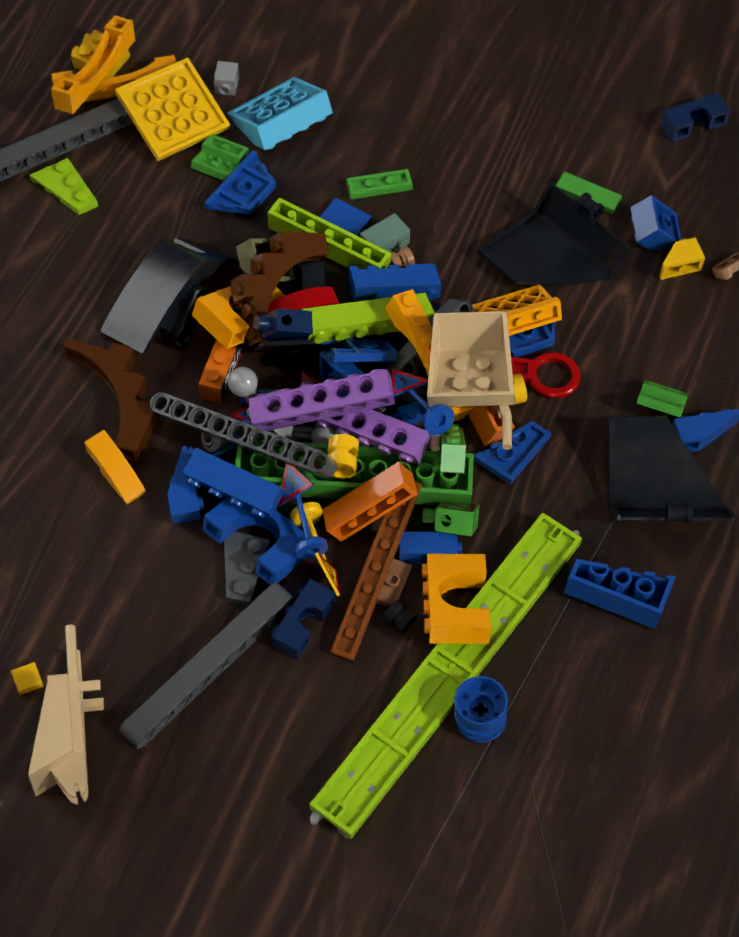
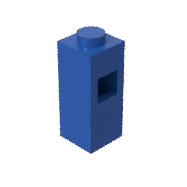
M404 532L399 544V561L408 564H426L427 554H462V541H458L457 534Z

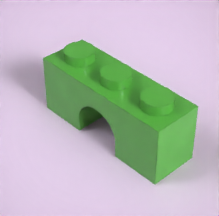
M452 424L446 432L440 434V472L464 473L466 452L463 428H460L459 425Z

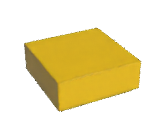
M35 662L11 670L19 695L44 687Z

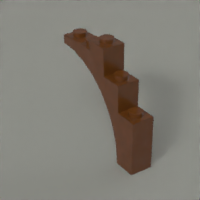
M279 232L269 238L271 253H260L250 259L252 274H242L231 280V293L234 303H242V315L244 321L249 325L246 334L248 347H254L263 341H267L262 338V330L254 328V319L256 316L268 314L273 292L283 275L296 264L306 261H317L328 255L325 233Z
M66 338L62 345L65 358L80 363L94 371L108 384L116 396L121 410V419L115 444L126 459L139 462L157 422L158 413L151 409L150 401H142L147 389L145 376L137 372H131L135 363L133 348L124 344L111 343L109 350L102 346H92L80 340Z

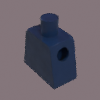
M275 309L264 316H256L254 328L262 330L263 340H302L313 334L312 311Z

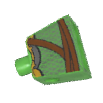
M441 502L436 509L424 508L422 520L423 522L435 523V531L472 536L478 528L480 504Z

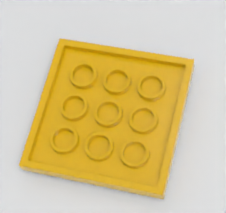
M189 58L171 64L115 90V94L157 161L230 128V123Z

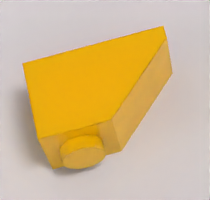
M696 237L681 239L674 243L663 262L659 275L660 280L701 271L705 256Z

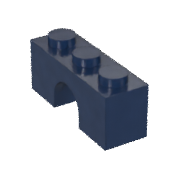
M719 93L707 95L701 99L688 101L685 104L664 110L661 126L670 140L674 142L691 135L693 121L702 122L708 130L727 124L730 109Z
M312 579L308 581L306 586L302 585L296 595V601L293 605H288L283 615L285 618L281 624L277 623L274 626L270 635L272 637V647L297 661L310 643V631L302 627L300 622L307 617H314L323 622L335 604V592Z

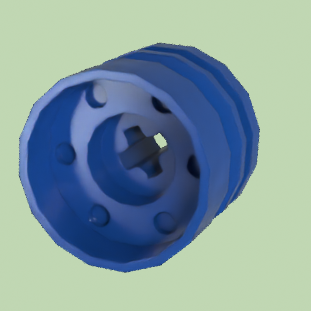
M477 676L464 681L458 687L454 698L456 728L466 739L477 743L490 742L498 738L505 730L507 723V692L493 678Z

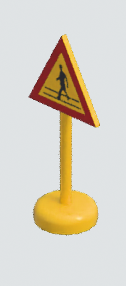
M317 502L303 503L311 537H318L314 524L322 518V508ZM296 507L291 511L290 519L295 526L303 528L299 511ZM316 552L315 555L336 595L339 596L337 569L327 561L325 554L320 555Z

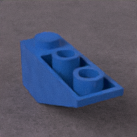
M725 409L715 413L704 412L700 415L689 417L681 416V418L674 419L672 425L690 452L700 451L737 424L739 409Z
M187 446L182 447L167 493L173 524L201 519L200 511L204 510L202 496L197 497L196 489L199 488L187 483L188 479L183 474L192 453L188 454Z

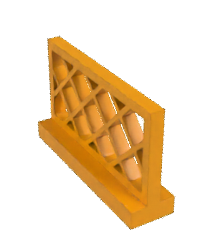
M540 284L472 305L473 312L507 311L509 336L562 320L560 299L558 297L552 298Z

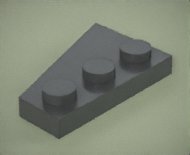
M234 531L224 540L227 601L245 606L251 604L259 580V576L255 573L257 559L268 551L269 539Z

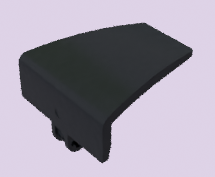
M609 416V510L615 520L664 521L666 524H672L673 521H683L685 524H691L692 521H735V515L723 503L667 416Z

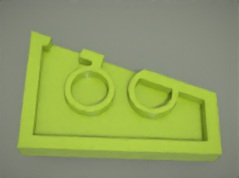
M68 158L30 174L31 181L35 184L39 183L46 192L54 194L60 199V202L78 215L98 207L96 198Z

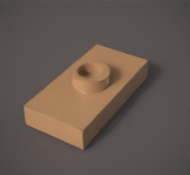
M393 559L377 600L378 604L390 607L392 603L400 599L412 570L411 564Z

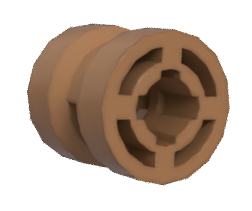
M407 246L401 248L397 253L391 252V265L405 268L408 264H415L414 256Z

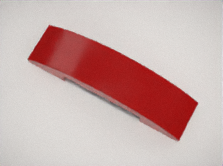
M332 287L309 288L285 295L270 302L268 313L275 309L302 310L305 308L339 304V301Z

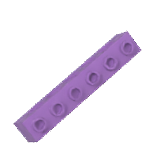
M375 369L370 373L362 375L351 374L347 378L339 380L328 379L320 384H304L301 388H285L277 393H261L253 398H249L252 425L266 431L395 404L392 380L387 369ZM366 387H372L369 392H363ZM343 392H349L346 397H340ZM326 396L324 401L317 402L320 397ZM298 401H303L299 407H294ZM275 406H280L277 411L271 412Z
M326 396L320 397L317 402L324 401ZM298 401L294 407H299L303 401ZM372 409L346 414L339 420H334L335 417L312 421L316 426L320 425L326 429L329 426L335 428L336 434L354 436L358 439L359 444L365 447L372 445L385 455H390L391 453L397 455L401 461L408 464L412 462L420 464L431 441L428 431ZM364 422L362 427L354 428L357 423ZM385 430L382 436H375L378 431ZM399 439H406L404 444L396 445Z

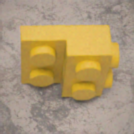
M94 30L91 34L86 33L80 47L75 46L73 48L71 57L74 68L81 70L96 51L103 33ZM128 50L105 77H113L130 57Z

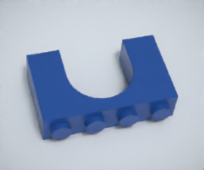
M226 498L204 516L202 530L219 544L234 531L245 526H259L273 534L277 543L257 559L255 573L269 585L275 582L279 583L305 560L297 558L294 552L296 544L305 539L304 532L277 510H275L271 518L266 515L264 518H260L250 512L251 508L244 505L242 508L231 504L229 498Z

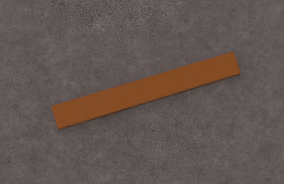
M415 482L418 493L416 496L383 516L330 654L354 662L420 493L421 483Z

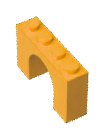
M231 286L197 298L192 316L226 349L244 343L249 325L232 309L242 307V303H234ZM276 287L270 302L285 296V294Z
M427 554V562L422 564V578H426V581H423V596H427V600L423 602V613L428 615V618L424 619V633H429V643L489 644L491 633L490 608H458L446 603L441 597L445 592L456 588H482L486 582L485 554Z

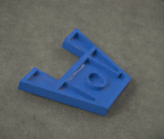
M355 337L341 341L334 340L320 343L322 345H336L345 348L330 349V358L334 363L373 361L389 363V361L397 360V351L387 340Z

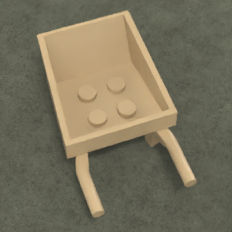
M507 311L434 313L427 389L428 405L430 407L436 404H446L448 406L496 405L498 418H502V448L505 450L512 448V415L508 405H515ZM431 435L432 451L440 450V435Z
M66 625L68 675L47 676L48 681L28 773L35 796L40 795L57 784L69 801L78 805L76 792H80L84 802L88 798L84 712L104 710V698L83 699V692L101 690L100 680L82 681L80 650H77L75 625Z

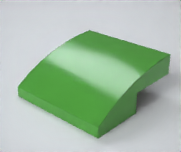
M211 135L202 143L201 152L191 161V168L225 181L246 158L249 148L216 135Z
M645 380L637 404L681 418L689 393Z

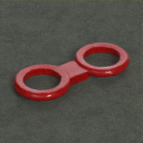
M547 352L536 356L533 360L511 357L512 374L520 373L524 382L529 383L533 390L542 396L563 398L572 394L579 385L581 379L579 367L574 360L565 354ZM548 362L560 363L569 370L571 381L561 388L547 387L537 378V369Z

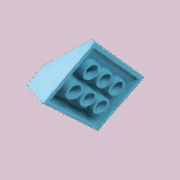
M293 77L227 112V115L255 146L268 150L275 147V144L280 141L290 139L293 134L308 129L313 123L326 119V116L333 112L326 90Z

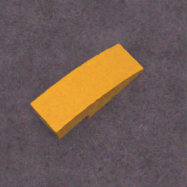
M105 430L84 442L87 453L99 466L102 475L126 505L146 493L136 473Z

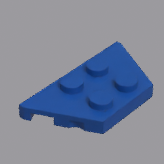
M253 150L204 202L205 209L251 215L276 188V181L267 172L264 163L261 164L256 151Z
M556 322L509 336L511 357L516 358L554 346Z

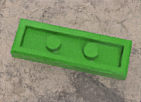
M409 169L346 178L350 199L413 190Z
M567 172L563 173L556 185L569 197L576 200L588 192L592 196L591 199L597 204L601 203L604 206V212L612 215L622 199V195Z

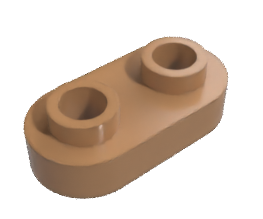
M739 252L712 268L715 278L727 280L733 276L734 272L739 270Z

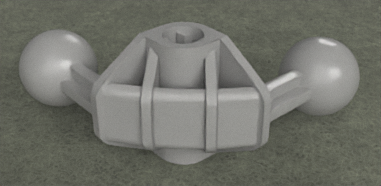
M238 367L230 373L228 387L233 394L244 397L248 404L249 398L258 395L256 392L258 379L253 370L247 367ZM279 390L267 394L277 393ZM249 406V408L247 409V415H248L249 418L251 419L250 406ZM275 406L271 412L277 411L280 406ZM303 423L269 430V432L296 442L298 439L312 441V443L328 444L329 438L336 434V429L331 426L326 429L320 425L314 428L306 427Z

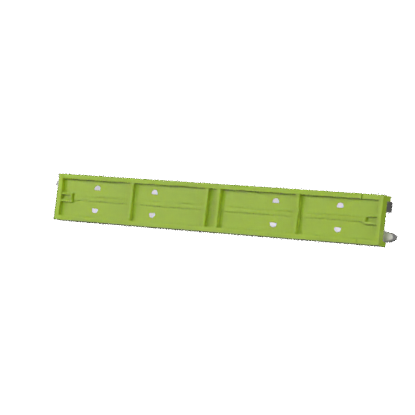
M543 512L531 528L466 607L490 608L491 633L489 644L438 643L327 781L325 786L309 804V809L313 812L310 817L311 825H315L325 818L336 826L338 832L345 838L348 837L350 840L353 838L454 708V698L458 687L464 681L479 676L580 546L582 538L579 536L578 530L572 532Z

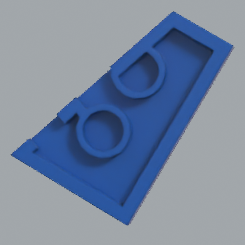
M531 421L512 432L511 449H503L502 441L499 443L497 441L482 453H476L474 461L511 485L549 440L551 432Z

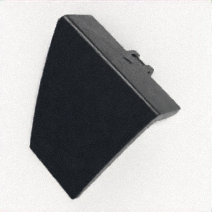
M550 183L545 188L533 211L507 230L481 245L477 252L514 284H540L541 286L609 280L617 272L629 250V246L598 221L604 206L601 203L597 204L591 199L592 196L588 192L581 195L577 202H575L555 184Z

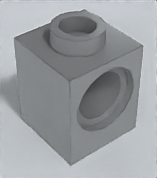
M218 61L214 77L215 94L235 96L239 80L238 63Z

